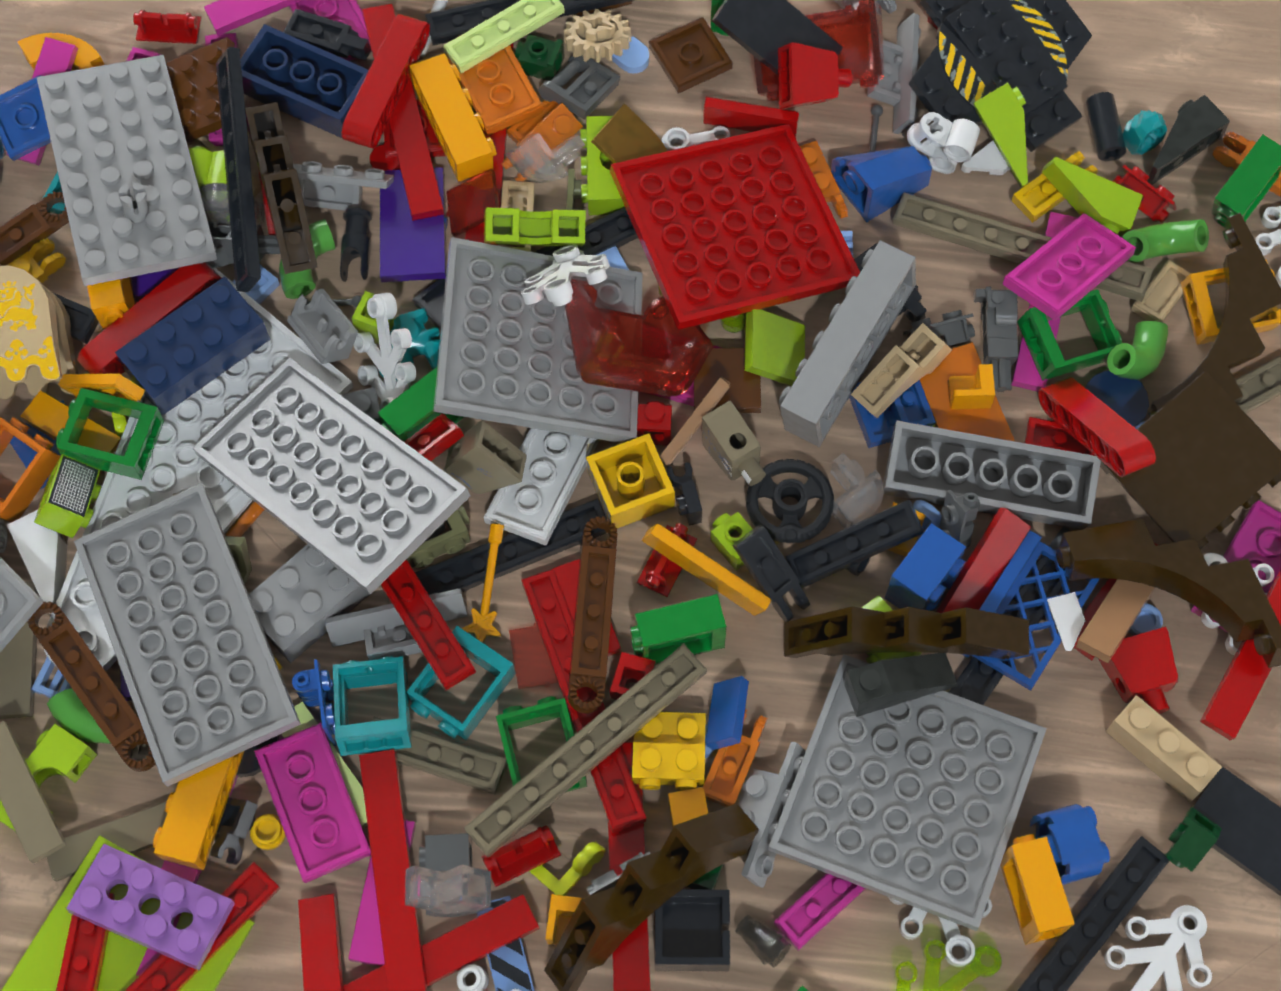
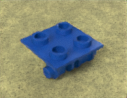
M315 659V669L296 673L293 676L292 685L306 706H320L322 728L333 746H337L335 740L334 707L331 701H334L333 679L330 680L328 669L323 670L318 660Z

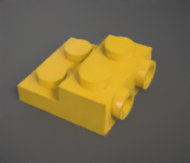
M660 712L636 732L633 742V783L639 784V788L644 790H658L661 788V785H675V789L680 791L703 786L706 713Z

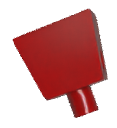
M792 42L778 48L779 109L818 104L838 98L839 87L849 88L851 86L852 71L850 69L838 68V55L834 51Z
M1166 626L1124 638L1109 663L1098 658L1125 703H1130L1137 695L1158 714H1162L1170 709L1164 692L1172 690L1178 683V673Z

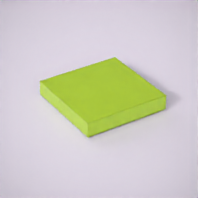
M753 309L751 312H747L745 371L792 386L797 379L795 376L796 370L800 362L805 358V325L761 309Z

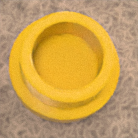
M275 814L259 816L255 819L250 830L252 842L263 850H273L279 847L286 838L279 816Z

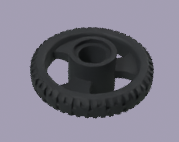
M781 459L765 465L762 468L766 473L764 479L753 486H748L746 507L753 525L756 527L758 525L764 526L771 538L781 543H800L814 538L827 526L834 509V493L827 477L818 468H815L814 465L798 459ZM781 473H797L809 479L805 484L796 479H786L777 485L772 480V477ZM790 496L796 498L798 503L796 505H787L782 499ZM765 497L773 500V512L782 521L778 527L772 525L764 518L759 509L758 498ZM813 498L822 499V509L818 517L810 525L802 527L798 520L805 514L807 501Z

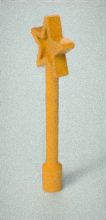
M500 524L490 525L488 538L490 549L480 613L475 608H472L473 622L462 628L467 633L475 634L476 639L484 643L487 636H501V633L493 626L498 615L497 612L489 613L498 547L502 543L504 525Z

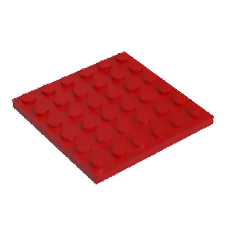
M789 124L611 164V176L678 330L751 312L753 309H763L846 288L853 276L858 277L860 274L857 264Z

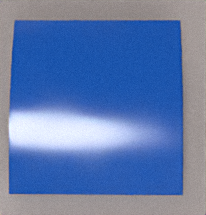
M920 380L901 394L878 418L873 416L852 395L849 397L868 448L890 443L896 421L925 426H933L936 423ZM861 382L857 383L853 391L860 385Z

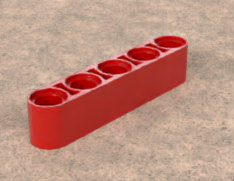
M401 14L395 17L344 120L341 133L343 140L371 149L377 146L410 79L409 65L418 62L428 41L430 33L429 23Z
M206 262L178 268L126 311L122 318L119 317L86 344L78 354L79 364L89 374L121 375L125 371L115 354L117 350L222 278Z
M1068 377L1039 389L1038 398L1044 412L1118 476L1124 477L1155 463L1156 455L1149 439L1074 378Z

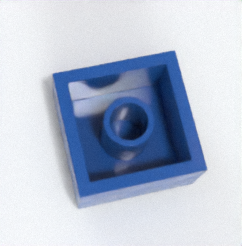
M931 523L892 574L884 599L899 609L913 607L935 611L942 601L941 596L946 588L950 590L966 563L962 559L966 546Z

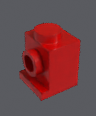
M659 401L638 404L637 437L648 434L645 431L664 432V434H650L654 445L668 446L671 442L672 405H665Z
M621 652L610 688V699L617 700L629 690L626 688V685L630 682H639L656 667V661Z

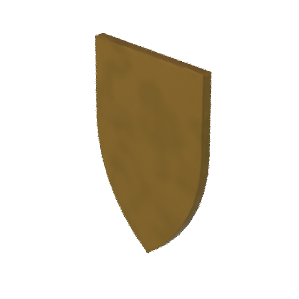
M625 103L591 141L613 164L667 151L654 131Z

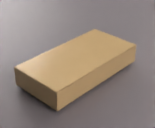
M1168 260L1148 285L1143 301L1136 300L1131 311L1146 321L1163 322L1183 297L1181 282L1191 273Z

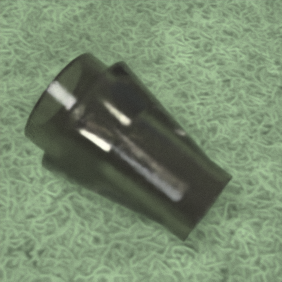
M750 915L745 916L735 930L763 965L768 963L773 968L776 967L791 948V943L786 940L787 936L755 920Z

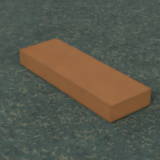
M722 376L719 378L659 456L662 462L670 465L701 426L702 417L714 409L731 387L729 381Z
M1117 579L1078 639L1076 647L1109 663L1154 592L1155 587Z

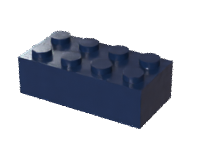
M266 24L263 25L241 58L244 95L264 104L277 102L280 111L342 138L341 133L344 120L369 71L368 69Z
M223 277L117 350L115 354L124 371L136 385L145 390L144 395L153 406L158 407L163 416L264 345L270 338L264 321L228 279Z

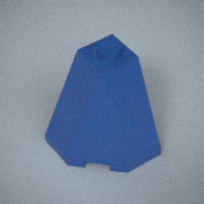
M914 146L836 157L832 160L831 172L840 190L864 220L868 222L900 203L904 192L913 195L927 187L931 177L932 166L924 154L920 155Z

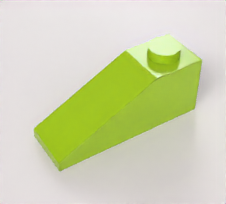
M1006 83L974 102V108L1018 184L1023 188L1028 185L1025 117L1022 107L1026 104V101L1017 87L1011 89L1009 83Z
M1054 157L1043 167L1042 173L1079 215L1085 213L1120 237L1131 230L1143 196L1142 194L1058 157Z

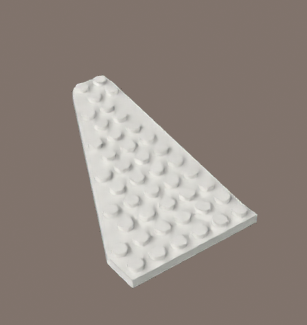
M212 268L221 278L226 277L216 268ZM228 279V281H229V282L234 286V288L236 289V285H235L231 280ZM238 291L264 321L270 340L162 416L165 421L142 480L107 472L93 508L92 518L85 528L82 537L173 496V493L179 494L201 483L206 488L223 533H225L253 500L198 457L192 448L289 358L341 396L353 388L352 381L331 363L321 364L302 339L249 295ZM144 394L141 400L136 401L152 405ZM129 417L115 454L125 455L138 422L137 418ZM76 551L56 605L61 608L104 670L107 671L117 660L78 551ZM54 613L51 614L47 628L52 626V623H55L56 617ZM44 649V651H45L47 657H48V658L50 659V661L55 665V663L53 662V660L50 658V656L48 655V653H47L46 650Z

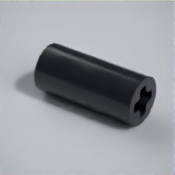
M1110 92L1096 93L1086 100V106L1097 156L1101 161H1114L1126 154V146L1115 98Z

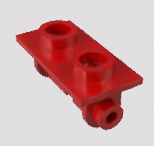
M140 10L139 13H134L133 16L134 25H138L136 41L197 44L201 16H192L190 12H186V14L167 13V15H163L161 13Z
M1124 164L1122 168L1125 176L1122 178L1118 175L1112 182L1142 194L1144 199L1141 201L1138 210L1148 216L1153 222L1159 221L1163 223L1170 214L1166 209L1168 207L1174 211L1177 209L1173 201L1175 196L1162 185L1155 188L1147 182L1150 177L1140 168L1134 166L1131 170Z
M676 523L675 527L669 525L665 527L691 546H695L697 538L687 534L688 528L683 524ZM654 549L637 580V584L668 597L683 568Z
M545 825L543 827L539 826L537 830L500 847L490 857L486 855L481 857L495 887L561 856V853L549 827Z

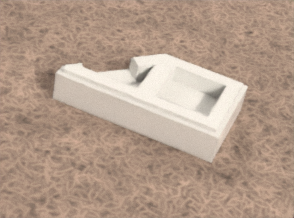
M992 140L973 155L969 161L964 162L961 170L964 173L982 171L989 172L990 175H1003L1010 168Z

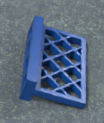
M1029 530L979 610L997 614L1019 610L1020 617L1027 619L1024 609L1042 605L1047 622L1029 625L1030 655L1009 659L971 655L1030 691L1062 641L1059 632L1058 634L1056 632V624L1052 619L1047 599L1057 596L1046 598L1041 581L1059 578L1064 593L1062 595L1070 593L1065 578L1067 574L1058 565L1056 550L1040 542L1042 537ZM1041 554L1055 562L1057 572L1039 575L1036 561ZM1032 570L1033 577L1026 578ZM1100 578L1086 579L1089 583L1085 590L1075 592L1077 598H1079L1078 602L1081 609ZM1036 583L1040 599L1022 603L1019 588L1022 585ZM1015 597L1017 604L1009 605ZM1049 628L1053 642L1050 646L1036 648L1031 632ZM1045 653L1042 660L1039 661L1038 654ZM1032 656L1035 671L1031 678L1016 670L1014 659ZM1008 661L1009 666L1004 664L1003 662Z

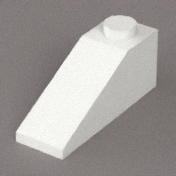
M36 510L7 524L40 598L46 603L52 602L56 604L65 581L67 544L61 533L34 523L38 511Z

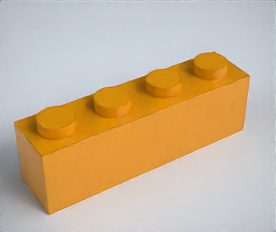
M445 53L409 65L413 88L457 181L459 182L493 170V156L496 155L494 143L490 137L485 138L482 118L478 112L473 113L470 107L472 106V99L467 88L462 89L459 84L461 79L456 65H450Z
M244 751L178 782L175 793H170L165 806L167 816L163 827H159L153 839L154 854L164 861L204 871Z

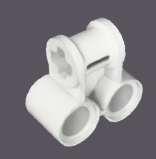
M929 112L921 118L920 123H915L908 129L907 140L916 150L930 156L929 161L934 171L950 174L955 171L958 162H967L971 159L980 128L970 120L957 119L951 122L938 113Z

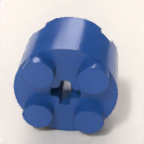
M1073 804L1034 815L1031 818L1030 827L1036 825L1035 839L1046 836L1048 838L1062 885L1099 875L1103 864L1110 861L1109 849L1105 842L1100 841L1096 829L1097 818L1092 807H1082L1079 804Z

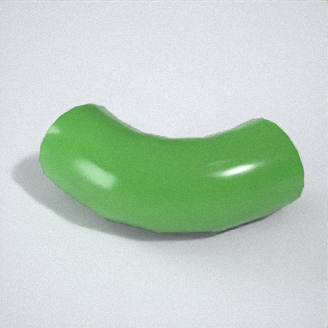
M325 219L309 225L316 259L320 255L336 249L331 231ZM282 260L280 261L281 286L287 298L297 299L301 295H308L315 289L316 284L311 269L285 274Z
M1198 219L1150 225L1128 231L1122 238L1136 247L1134 255L1128 259V261L1136 263L1165 255L1203 252L1208 246L1209 231L1206 222Z
M1142 321L1135 324L1133 344L1121 343L1115 346L1109 353L1107 365L1110 372L1121 378L1133 380L1142 379L1154 372L1165 353L1168 325L1157 321Z
M72 688L57 693L48 701L47 706L52 716L64 730L85 742L111 744Z

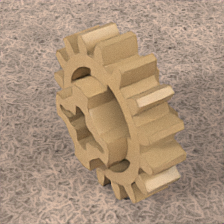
M595 9L594 14H589L585 10L582 17L574 15L572 16L573 22H566L564 44H566L567 51H573V57L575 58L582 55L585 62L591 58L595 59L596 63H600L601 58L605 57L611 61L613 54L622 56L623 49H629L631 28L629 27V21L622 20L620 13L612 16L611 10L600 12L599 9Z

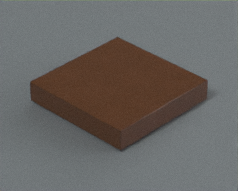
M704 17L649 41L651 52L678 94L733 68V62Z
M694 348V411L722 376L731 383V387L713 410L731 400L739 413H761V376L745 371V348Z

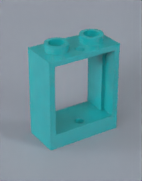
M456 626L452 633L467 657L496 676L487 691L463 723L425 698L438 680L429 663L406 693L412 703L410 708L415 713L425 719L430 715L439 721L438 727L450 737L455 738L459 735L467 740L515 676L516 672L512 662Z
M384 656L377 660L361 662L350 660L343 664L333 665L335 740L340 755L346 756L390 749L411 748L409 698L406 693L408 690V674L403 656ZM397 683L398 719L348 724L347 689Z

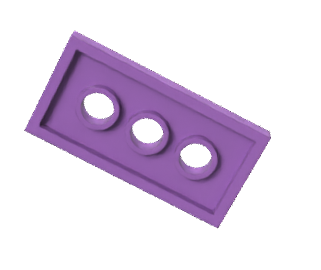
M103 844L66 909L75 916L196 970H200L235 904L232 899ZM125 884L128 886V893L123 899L118 901L109 899L110 890L115 885ZM147 899H159L161 904L156 913L151 915L141 913L142 904ZM183 912L191 913L193 921L189 927L177 929L173 926L174 919L178 914Z

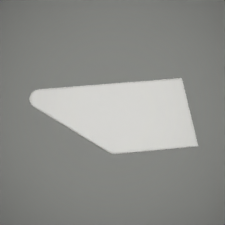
M1075 592L1047 599L1066 651L1073 649L1085 623V618Z

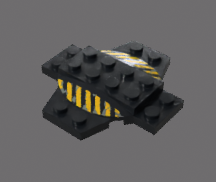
M922 0L920 2L921 6L938 27L936 34L937 46L913 76L909 86L929 112L938 113L951 122L957 119H966L978 126L983 125L974 108V102L1004 84L1009 83L1011 89L1017 87L1026 101V104L1022 107L1025 117L1026 147L1030 152H1033L1082 118V114L1064 91L1068 87V68L1093 35L1066 0Z

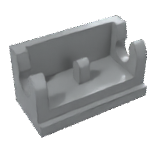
M324 289L316 290L311 302L306 306L307 299L301 295L295 303L292 314L288 316V323L321 364L349 358L358 334L356 328Z

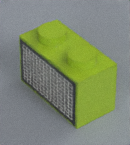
M62 454L49 475L34 523L70 538L75 536L80 527L86 528L94 512L93 509L89 508L90 503L93 504L101 489V485L97 484L100 470Z

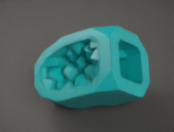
M1141 110L1139 114L1126 123L1123 137L1125 146L1131 155H1142L1153 150L1163 141L1167 127L1162 114L1156 111Z

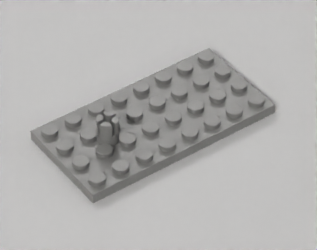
M164 55L37 77L83 285L88 286L217 260Z
M291 358L281 365L192 448L198 457L370 595L471 496L465 486Z
M202 483L74 541L162 782L167 787L301 725L215 510Z

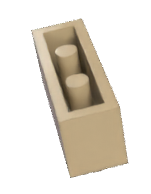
M1137 695L1106 730L1111 737L1188 802H1191L1222 768L1220 764Z

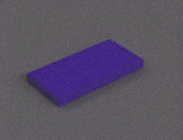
M443 167L433 169L444 215L412 221L401 171H385V174L394 175V182L387 189L380 188L381 283L446 279Z

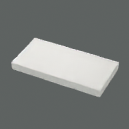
M530 428L520 447V450L527 455L522 482L498 489L483 517L484 522L489 525H504L505 531L546 546L587 466L586 457L593 454L600 439Z

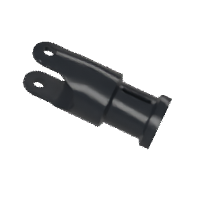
M349 208L343 212V219L346 221L345 234L341 238L340 277L343 282L347 281L350 262L358 257H361V276L366 280L368 278L371 240L368 237V223L372 220V214L365 209Z

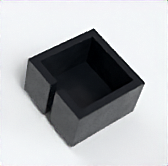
M682 889L655 910V971L729 972L730 890Z

